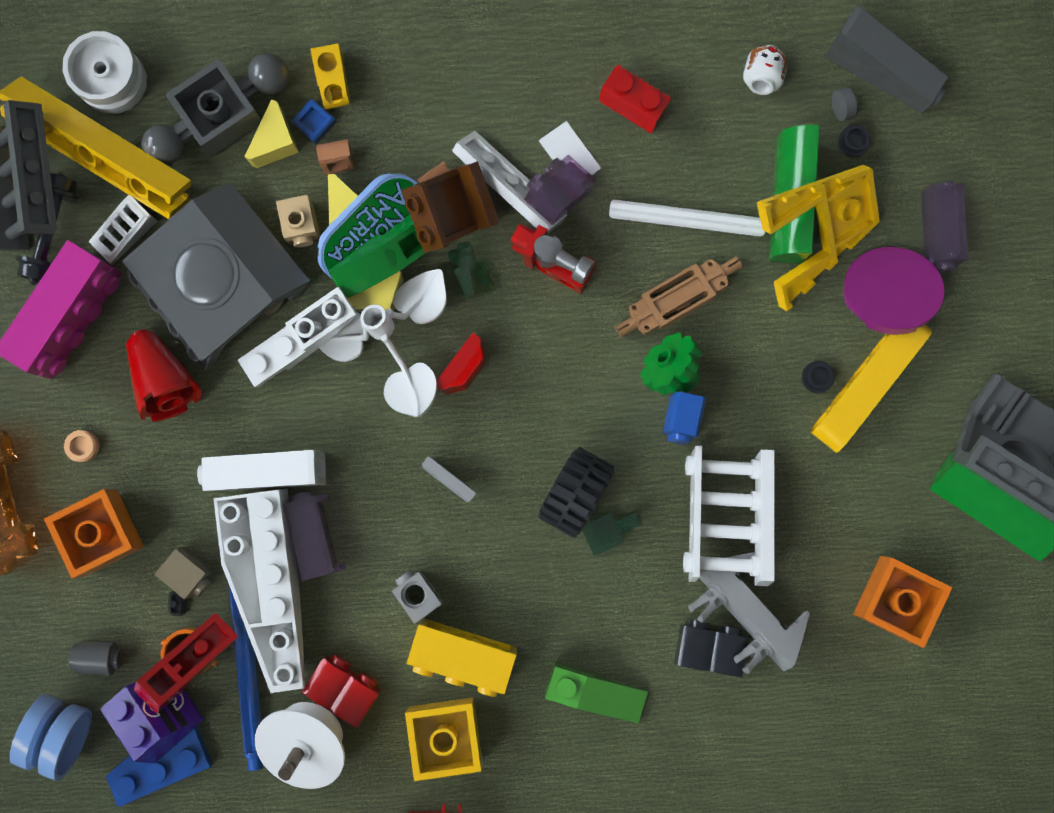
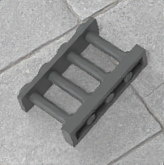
M8 100L4 104L6 127L0 126V250L26 251L29 249L28 233L54 234L57 232L42 104Z

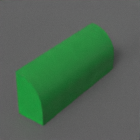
M819 125L789 127L782 130L776 138L773 196L816 181ZM815 206L771 234L769 262L801 264L812 254Z
M954 450L936 473L930 490L1037 561H1042L1054 550V524L952 460Z

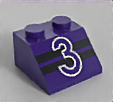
M134 682L125 686L100 710L134 762L155 764L205 718L185 689L156 714L134 691L136 684Z

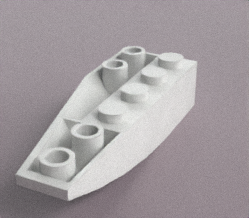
M288 489L213 498L221 564L270 693L304 689L302 618Z

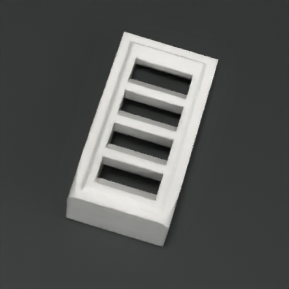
M128 195L94 234L89 243L113 265L158 221L138 200ZM132 212L139 217L137 222L129 216ZM123 221L131 227L128 232L120 225ZM115 229L123 236L120 242L111 234ZM105 238L115 246L112 252L102 243Z

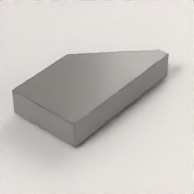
M430 456L422 463L424 470L464 501L470 502L475 496L476 492Z

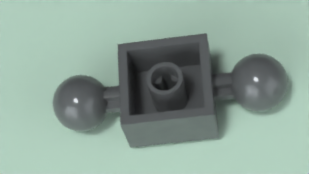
M260 54L250 62L248 76L236 83L220 59H217L165 94L182 120L172 127L158 124L147 129L141 141L142 150L168 166L180 159L184 150V142L194 136L210 157L214 156L260 125L261 118L248 99L259 92L265 95H274L281 92L289 80V71L286 63L275 54Z

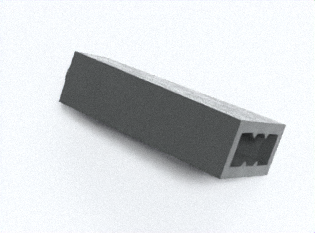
M859 6L855 7L825 55L829 60L921 114L930 105L936 107L946 92L942 86L948 78L947 75Z

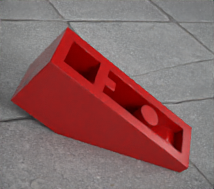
M214 613L136 681L134 691L158 714L238 638V635L217 613Z

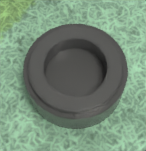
M849 87L834 90L831 102L836 118L839 121L854 118L858 109L854 92Z

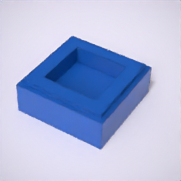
M313 99L291 120V123L315 145L337 122L332 115Z

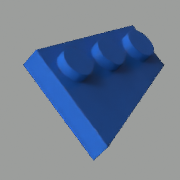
M196 726L155 764L134 762L129 755L106 776L117 807H120L211 767L213 763L199 728Z

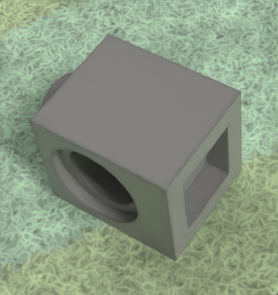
M409 570L395 580L398 587L392 590V593L414 624L444 602L422 570L416 574ZM411 585H418L423 588L425 597L422 602L415 603L409 599L408 589Z

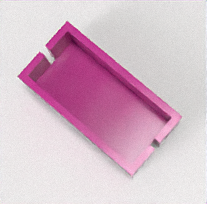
M67 240L0 340V356L26 373L49 379L59 375L64 370L67 364L66 358L72 349L77 348L82 343L85 336L84 331L90 322L95 321L101 314V305L107 296L117 290L120 284L119 278L123 273Z

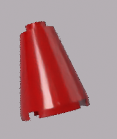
M142 329L130 335V339L126 342V350L136 409L141 420L145 421V417H150L152 422L171 419L186 412L187 408L185 405L192 400L195 404L200 400L202 391L199 384L156 332Z

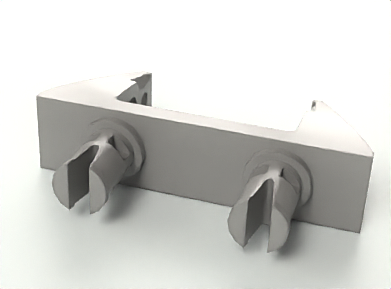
M752 552L726 558L750 559L751 556H755V553ZM700 570L699 579L708 587V590L688 606L689 611L693 612L705 605L706 608L697 618L698 621L704 622L719 606L724 605L753 637L754 640L738 655L734 656L735 663L740 662L749 655L751 656V659L742 671L749 674L767 655L772 658L783 672L792 668L796 664L810 613L805 611L789 626L785 625L783 628L777 618L746 584L736 577L740 575L739 572Z

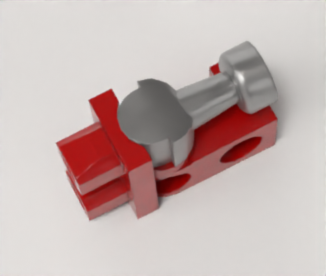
M519 224L511 237L512 250L523 256L526 267L533 270L536 265L540 272L579 294L582 293L596 268L597 261L587 255L578 260L564 251L560 240L556 236L554 238L548 236L547 229L541 225H538L536 230L533 231Z

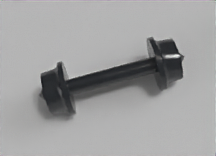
M63 172L58 174L50 173L56 221L62 201L76 203L79 199L76 196L77 182L67 178ZM39 234L33 258L16 256V261L19 262L17 276L29 279L32 285L40 282L52 264L46 262L53 234Z

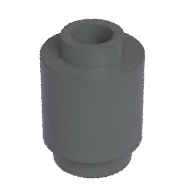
M82 641L80 644H74L69 654L70 670L85 675H113L116 669H120L123 661L122 649H118L116 642Z

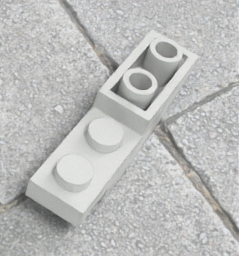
M337 287L286 322V327L238 359V362L253 386L260 387L283 370L291 369L342 330L357 313L341 288Z

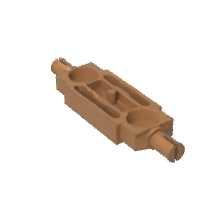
M735 256L721 266L712 259L700 266L697 264L690 266L642 294L641 300L629 306L630 318L614 326L616 332L622 338L635 329H638L645 336L657 329L662 331L715 300L716 295L728 288L727 276L742 269L741 262H738L739 259ZM689 275H692V277L686 279L685 281L681 282L680 284H678V285L674 286L673 288L667 290L666 292L662 293L661 295H659V296H657V297H655V298H651L652 296H654V295L658 294L659 292L665 290L666 288H668V287H670L671 285L677 283L678 281L684 279L685 277H687V276H689ZM702 296H706L704 299L688 307L689 305H691V302L697 300ZM674 312H679L678 314L674 315L673 317L667 320L664 319L665 317L671 315Z

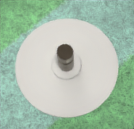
M310 702L295 703L285 710L269 714L262 720L256 730L255 747L261 762L275 777L292 786L306 789L327 786L338 778L345 763L341 725L329 710L320 705Z

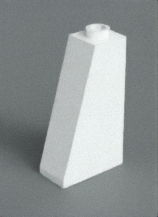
M316 450L202 458V465H199L197 470L198 482L202 485L203 491L326 485L325 453Z

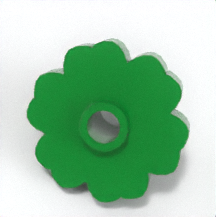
M681 333L666 336L661 345L653 346L643 360L646 366L640 373L643 384L651 391H658L661 395L674 393L677 390L688 392L695 388L700 380L697 360L700 358L702 351L699 348V344L691 336L684 337Z

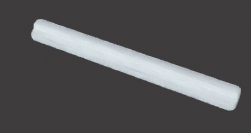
M612 200L610 203L609 216L615 219L753 236H763L765 234V231L762 230L760 217L622 200Z

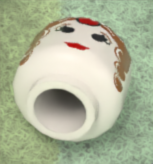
M773 45L759 46L753 49L748 55L743 73V80L750 90L760 95H767L779 90L784 83L788 67L786 55Z

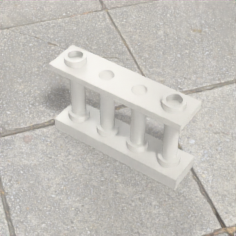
M695 446L691 456H686L685 474L691 475L689 552L684 553L683 571L689 572V582L697 581L700 577V570L750 573V576H755V586H769L774 582V450H760L751 462L702 460V446ZM702 473L750 475L751 479H755V491H751V494L701 491ZM701 505L750 507L751 511H755V523H751L750 526L701 524ZM701 537L750 540V543H755V556H751L750 559L700 556Z

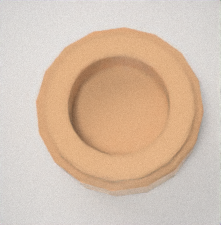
M84 430L73 431L67 436L64 443V450L68 458L77 462L91 461L97 456L100 448L96 435Z

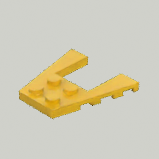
M861 165L757 202L762 230L769 234H773L814 206L816 208L823 249L774 281L780 308L789 311L793 307L790 302L801 292L806 294L816 285L813 280L824 269L830 271L838 263L837 256L846 248L851 250L880 222L872 168Z

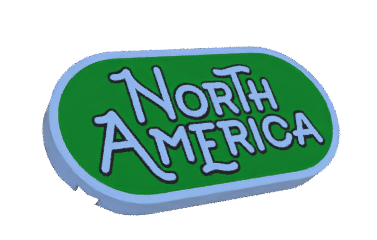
M400 173L383 174L374 179L321 235L318 243L319 256H317L321 269L332 278L328 272L332 267L376 234L384 235L408 217L410 213L405 206V199L401 190L415 185L417 182L409 176Z

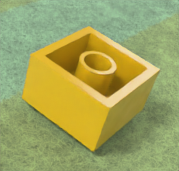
M474 697L408 707L405 717L414 781L481 772L483 760Z

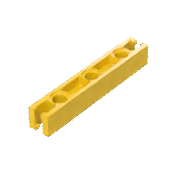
M19 77L0 90V99L2 101L13 100L42 104L46 144L167 219L173 217L190 202V195L185 193L191 187L190 179L24 77ZM3 104V105L1 106L0 110H1V116L5 118L4 104Z

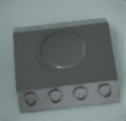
M231 182L192 199L122 260L128 268L126 273L131 284L140 289L147 298L151 309L160 314L167 323L170 333L174 337L179 338L186 347L189 357L194 362H198L203 370L212 367L224 346L268 308L285 298H288L290 302L299 298L310 281Z
M993 373L976 400H971L952 460L1054 524V410L1030 396L1029 393L1024 392L1021 388L1006 381L1000 375Z

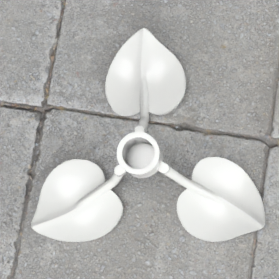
M435 269L424 272L410 279L397 290L393 304L401 313L393 312L390 308L385 311L380 305H370L362 311L361 315L356 312L357 315L342 330L319 348L331 359L347 362L361 355L363 341L369 339V334L375 339L382 340L402 372H396L387 379L384 386L385 400L395 411L416 418L426 413L433 404L437 392V381L433 371L424 363H416L407 368L389 339L394 330L392 318L405 320L410 316L412 321L417 324H426L437 319L443 313L447 302L442 270Z

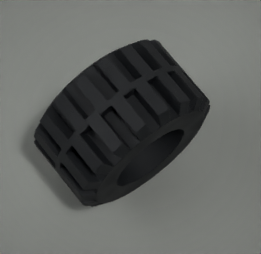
M581 447L575 449L539 510V519L572 538L578 536L613 477L614 466Z

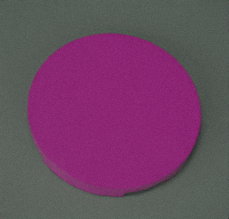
M881 247L865 252L850 265L843 284V297L847 308L851 309L859 319L865 322L866 327L885 334H908L915 332L918 328L936 317L944 299V284L936 267L922 255L899 247Z

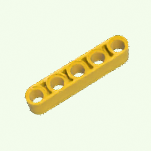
M925 324L912 333L900 335L885 334L821 415L810 433L834 452H839L928 340L933 329Z

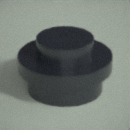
M850 125L844 128L838 138L840 150L850 157L863 155L871 144L870 134L864 127L859 125Z
M814 361L803 369L801 379L805 388L810 392L823 393L832 387L835 375L830 365L822 361Z

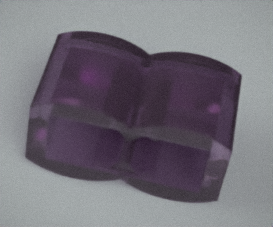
M570 155L565 156L562 160L558 157L555 158L546 168L544 175L537 173L526 186L529 191L524 200L551 225L557 223L570 209L582 201L597 181Z

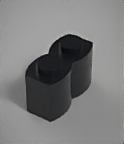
M690 619L689 624H680L674 663L687 668L743 677L742 669L744 668L746 658L735 663L734 656L738 655L748 646L749 637L741 634V628L722 625L721 630L709 629V622Z

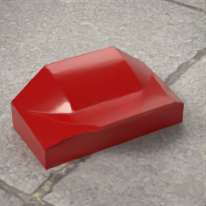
M475 333L470 335L437 379V388L446 395L467 390L485 366V344Z

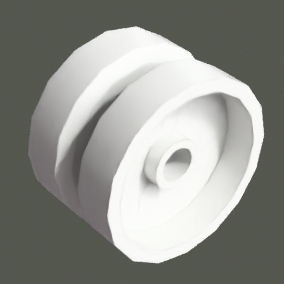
M92 31L81 35L69 45L63 57V74L67 84L93 109L104 114H120L132 109L142 99L147 87L145 68L139 58L118 36L106 31Z

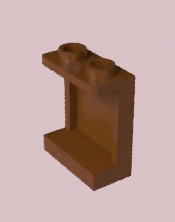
M478 161L456 167L401 190L405 199V206L411 215L417 232V238L422 245L424 253L443 249L448 246V243L463 236L500 223Z

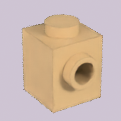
M308 195L276 201L283 238L289 245H294L296 248L307 247L313 244V240L320 239L314 205Z

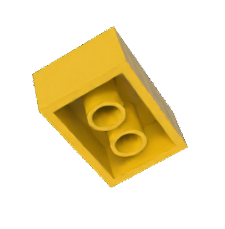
M424 618L418 625L406 664L414 666L412 671L417 674L432 677L433 673L446 676L445 682L464 687L466 682L478 686L477 691L479 693L496 697L497 693L505 694L516 658L517 647Z

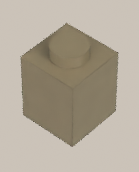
M184 547L175 548L154 575L183 599H188L195 595L200 597L211 584V581L208 579L214 571Z

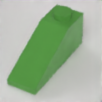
M554 661L545 690V699L579 710L639 724L648 691Z

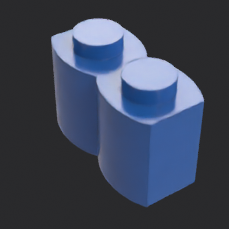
M674 392V395H670L662 434L668 436V442L686 445L691 443V440H694V438L699 437L707 400L705 397L684 392Z

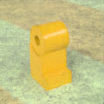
M339 43L311 48L317 85L320 89L324 108L331 109L350 105L344 56Z

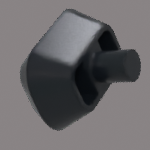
M171 591L168 595L169 614L172 616H183L187 612V599H183L175 591Z

